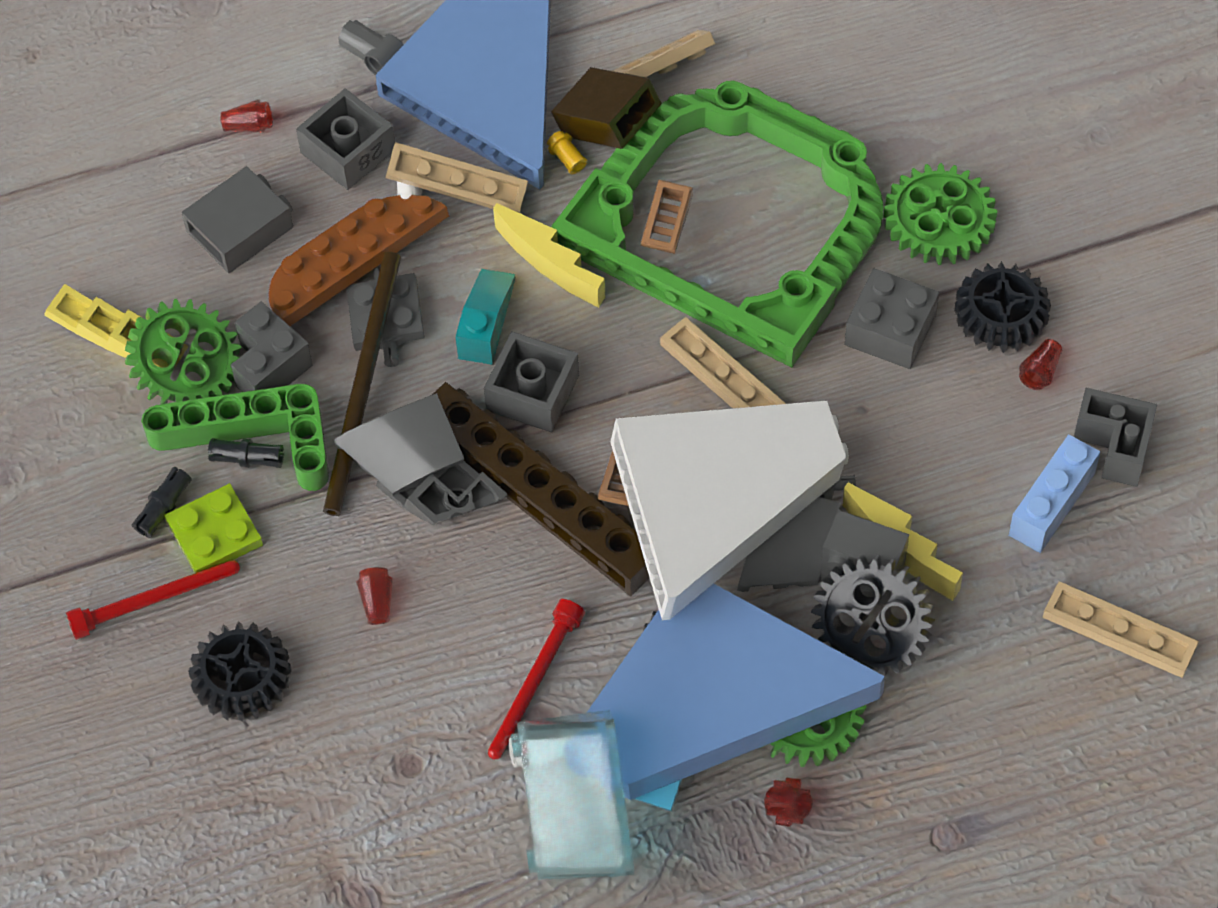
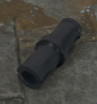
M212 438L209 442L208 453L213 454H209L208 459L210 462L239 463L240 467L249 468L251 465L281 468L284 453L280 452L284 451V447L279 444L253 443L251 439H242L239 442Z
M172 467L161 486L156 491L150 493L148 496L149 501L145 508L131 524L139 534L151 538L161 521L165 518L164 515L176 508V501L192 481V478L185 471Z

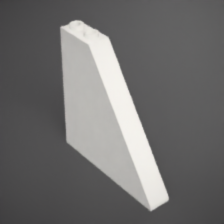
M827 401L616 418L610 443L662 621L670 620L839 481L843 467L848 463L849 454L847 445L841 442L838 434V419L836 415L831 414Z

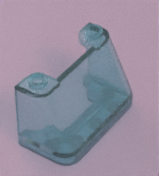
M610 710L517 722L518 733L511 734L513 756L514 758L522 757L534 847V849L526 850L529 873L537 872L538 880L634 875L616 729Z

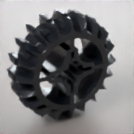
M1002 261L998 268L994 269L987 263L983 272L975 268L971 277L965 276L962 286L957 290V301L954 306L955 315H957L956 321L959 327H964L965 337L974 336L975 346L985 342L987 343L988 351L994 346H1000L1002 353L1007 350V346H1012L1018 352L1022 343L1030 346L1034 341V337L1040 338L1044 327L1049 322L1050 315L1048 313L1050 312L1051 303L1048 299L1047 288L1041 287L1040 277L1031 278L1030 269L1019 272L1017 264H1014L1009 269L1005 268Z
M238 621L235 630L229 631V628L223 624L221 628L222 634L217 636L209 631L208 639L210 643L198 642L197 648L199 653L192 654L191 663L193 666L189 668V677L193 680L190 684L192 691L198 695V701L202 706L208 705L209 712L213 716L221 711L223 718L228 721L232 714L236 713L238 719L243 722L245 713L252 712V715L258 719L259 708L264 707L271 711L273 708L271 699L282 701L283 692L281 689L289 688L290 681L288 675H291L292 668L288 662V651L282 648L283 644L278 636L272 638L271 631L267 627L259 632L258 626L253 622L246 630L243 628L242 623ZM254 652L262 655L269 661V668L262 667L260 662L254 661ZM212 674L219 676L220 680L226 681V691L212 683Z

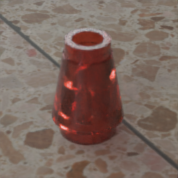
M257 99L227 111H222L220 114L221 125L225 132L264 133L265 129L272 128L273 126L272 111L268 101L261 102Z
M1045 339L1020 364L1019 378L1021 382L1033 390H1041L1050 385L1060 354L1062 353V346L1053 339Z
M372 567L360 571L359 579L356 581L367 622L371 625L385 624L390 621L393 578L389 576L388 569L383 567Z

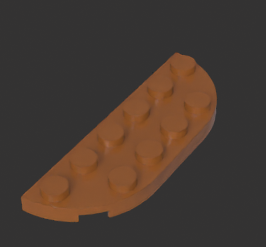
M401 195L369 200L364 206L353 211L283 259L269 286V303L272 311L285 323L292 326L380 265L385 252H399L448 218L450 215L447 206L425 195H411L407 199H403Z

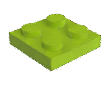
M230 483L164 515L170 530L194 573L230 560H235L263 546L262 538Z

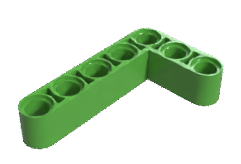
M295 384L160 404L149 407L142 415L141 422L148 444L158 451L209 444L212 438L233 441L289 432L292 459L298 484L305 490L316 491L323 488L329 480L321 411L316 390L310 385ZM302 405H309L306 408H298ZM273 410L271 413L262 414L264 411ZM230 416H237L233 419H227ZM195 421H201L198 424H191ZM166 426L163 429L155 430L157 427ZM312 435L309 439H301L304 436ZM317 466L313 470H305L307 467Z

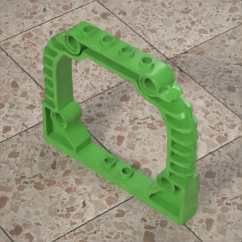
M725 81L719 84L716 89H697L695 94L690 95L678 93L668 97L667 101L662 102L659 108L623 149L616 148L611 157L606 160L601 170L594 169L551 228L557 230L558 244L580 253L581 261L792 368L834 308L835 298L878 237L883 221V199L876 183L875 175L866 164L867 149L863 142L844 130H838L823 123L815 116H809L794 109L786 102H780L765 95L757 88H751L737 81ZM700 128H707L725 136H738L748 132L820 167L821 175L826 185L848 199V208L844 218L804 272L800 270L786 272L780 278L777 290L759 296L746 297L739 307L705 291L695 282H687L675 276L665 267H658L626 251L625 235L622 227L627 226L634 217V190L667 147L680 136Z

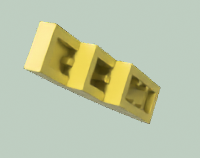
M496 203L493 208L495 228L512 248L551 281L569 293L599 308L605 299V278L581 268V254L558 244L556 229Z
M66 284L57 293L44 315L75 334L124 358L131 354L125 351L127 341H132L128 338L131 328L137 329L135 323L137 318L140 317L129 309L124 314L97 296L92 301ZM184 344L176 365L187 351L188 345ZM157 358L152 360L158 367L164 368L169 366L163 359Z
M848 482L844 487L842 505L849 514L909 534L905 566L909 567L908 572L914 577L919 576L921 578L920 582L953 601L960 591L963 572L935 558L937 544L910 530L912 515Z

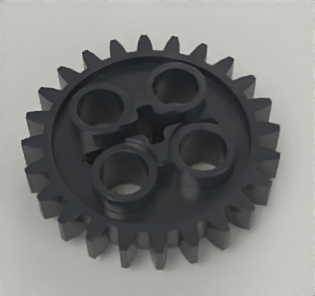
M861 555L857 560L856 566L850 559H847L842 564L843 571L838 567H834L830 572L832 579L825 577L820 583L824 590H818L813 597L822 603L815 605L811 609L812 614L821 616L812 624V628L823 629L824 631L817 640L822 643L829 642L830 647L872 670L877 668L879 674L886 676L889 666L896 674L902 670L903 662L911 666L916 660L914 654L921 656L926 649L921 642H929L932 638V634L926 629L932 628L935 623V619L925 616L933 610L934 604L923 603L922 601L928 595L929 590L923 589L918 591L916 588L921 578L917 576L909 580L906 577L909 567L905 566L898 572L895 570V559L893 558L886 566H883L880 555H876L871 564H868L866 557ZM860 584L870 585L875 591V597L865 596L860 590ZM886 590H890L892 596L859 642L854 641L855 634L868 618L870 612L880 601ZM891 606L903 608L907 614V619L896 618L891 612ZM840 613L851 615L855 621V626L845 625L840 619ZM878 635L882 637L886 643V648L874 646L870 636Z

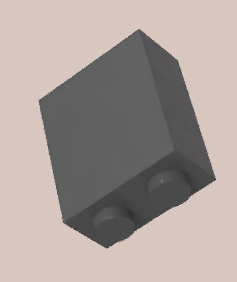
M247 166L181 212L186 232L228 274L293 228L291 217L293 209L289 201L283 195L277 196L271 190V186L265 177L261 174L256 175Z

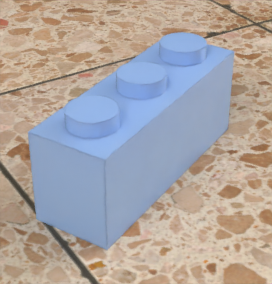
M1068 434L1013 513L1008 536L1041 553L1095 475L1100 451Z

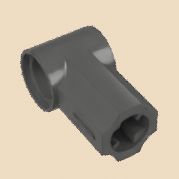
M349 20L342 27L341 34L338 37L339 45L364 60L365 65L374 75L404 45L397 37L391 34L383 37L357 20Z

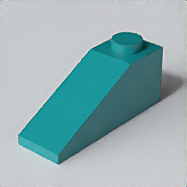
M481 268L463 307L456 332L458 359L493 365L516 279L515 274Z

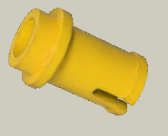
M558 131L547 140L548 151L551 155H556L571 175L577 174L585 168L588 160L571 142L572 137L568 133Z

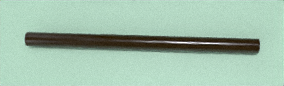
M385 252L341 435L362 425L401 261V256L395 252ZM337 448L323 507V512L331 516L341 515L354 460L343 449Z

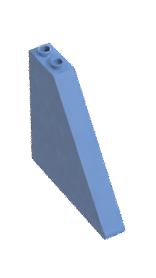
M445 0L375 75L378 96L518 178L527 180L530 185L540 190L544 186L551 0Z
M712 584L670 620L662 621L660 611H657L563 745L565 763L567 768L577 776L585 778L587 775L598 781L600 787L610 795L618 796L620 794L632 800L876 701L884 693L885 676L716 584Z

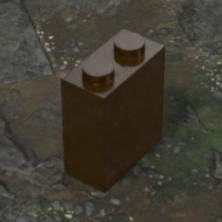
M590 67L553 108L551 113L560 130L568 133L572 139L623 149L662 103L649 78Z

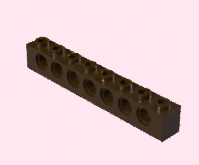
M445 382L433 393H437L464 461L478 474L485 473L507 493V499L630 597L650 578L637 532L623 515L612 513L605 507L602 500H598V496L595 493H587L579 487L571 474L566 471L560 472L551 465L549 458L539 450L533 451L525 444L523 438L512 429L508 431L500 425L492 412L487 409L481 410L477 407L464 390L460 388L455 389ZM458 421H466V423L461 425L454 424ZM486 441L493 442L492 444L486 446L480 445L481 443ZM511 462L519 463L517 466H507ZM537 483L546 484L544 487L540 488L533 487V485ZM563 504L573 505L569 509H562L559 506ZM591 525L601 527L597 530L586 529L588 526ZM616 547H625L628 550L624 552H616L613 549Z

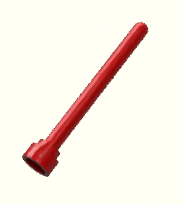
M230 560L89 611V608L81 610L80 607L66 612V616L74 638L78 640L89 636V631L96 629L95 625L235 575L239 572L240 565L237 561Z
M560 599L552 613L554 616L552 621L554 627L488 749V756L491 759L497 760L502 757L509 744V738L513 736L567 632H572L574 628L580 626L586 612L577 603L568 599Z

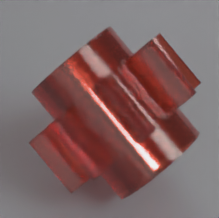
M786 778L785 781L774 780V786L765 795L766 814L776 816V825L791 827L792 823L803 824V818L807 817L812 809L813 801L810 789L801 788L802 783L800 779Z

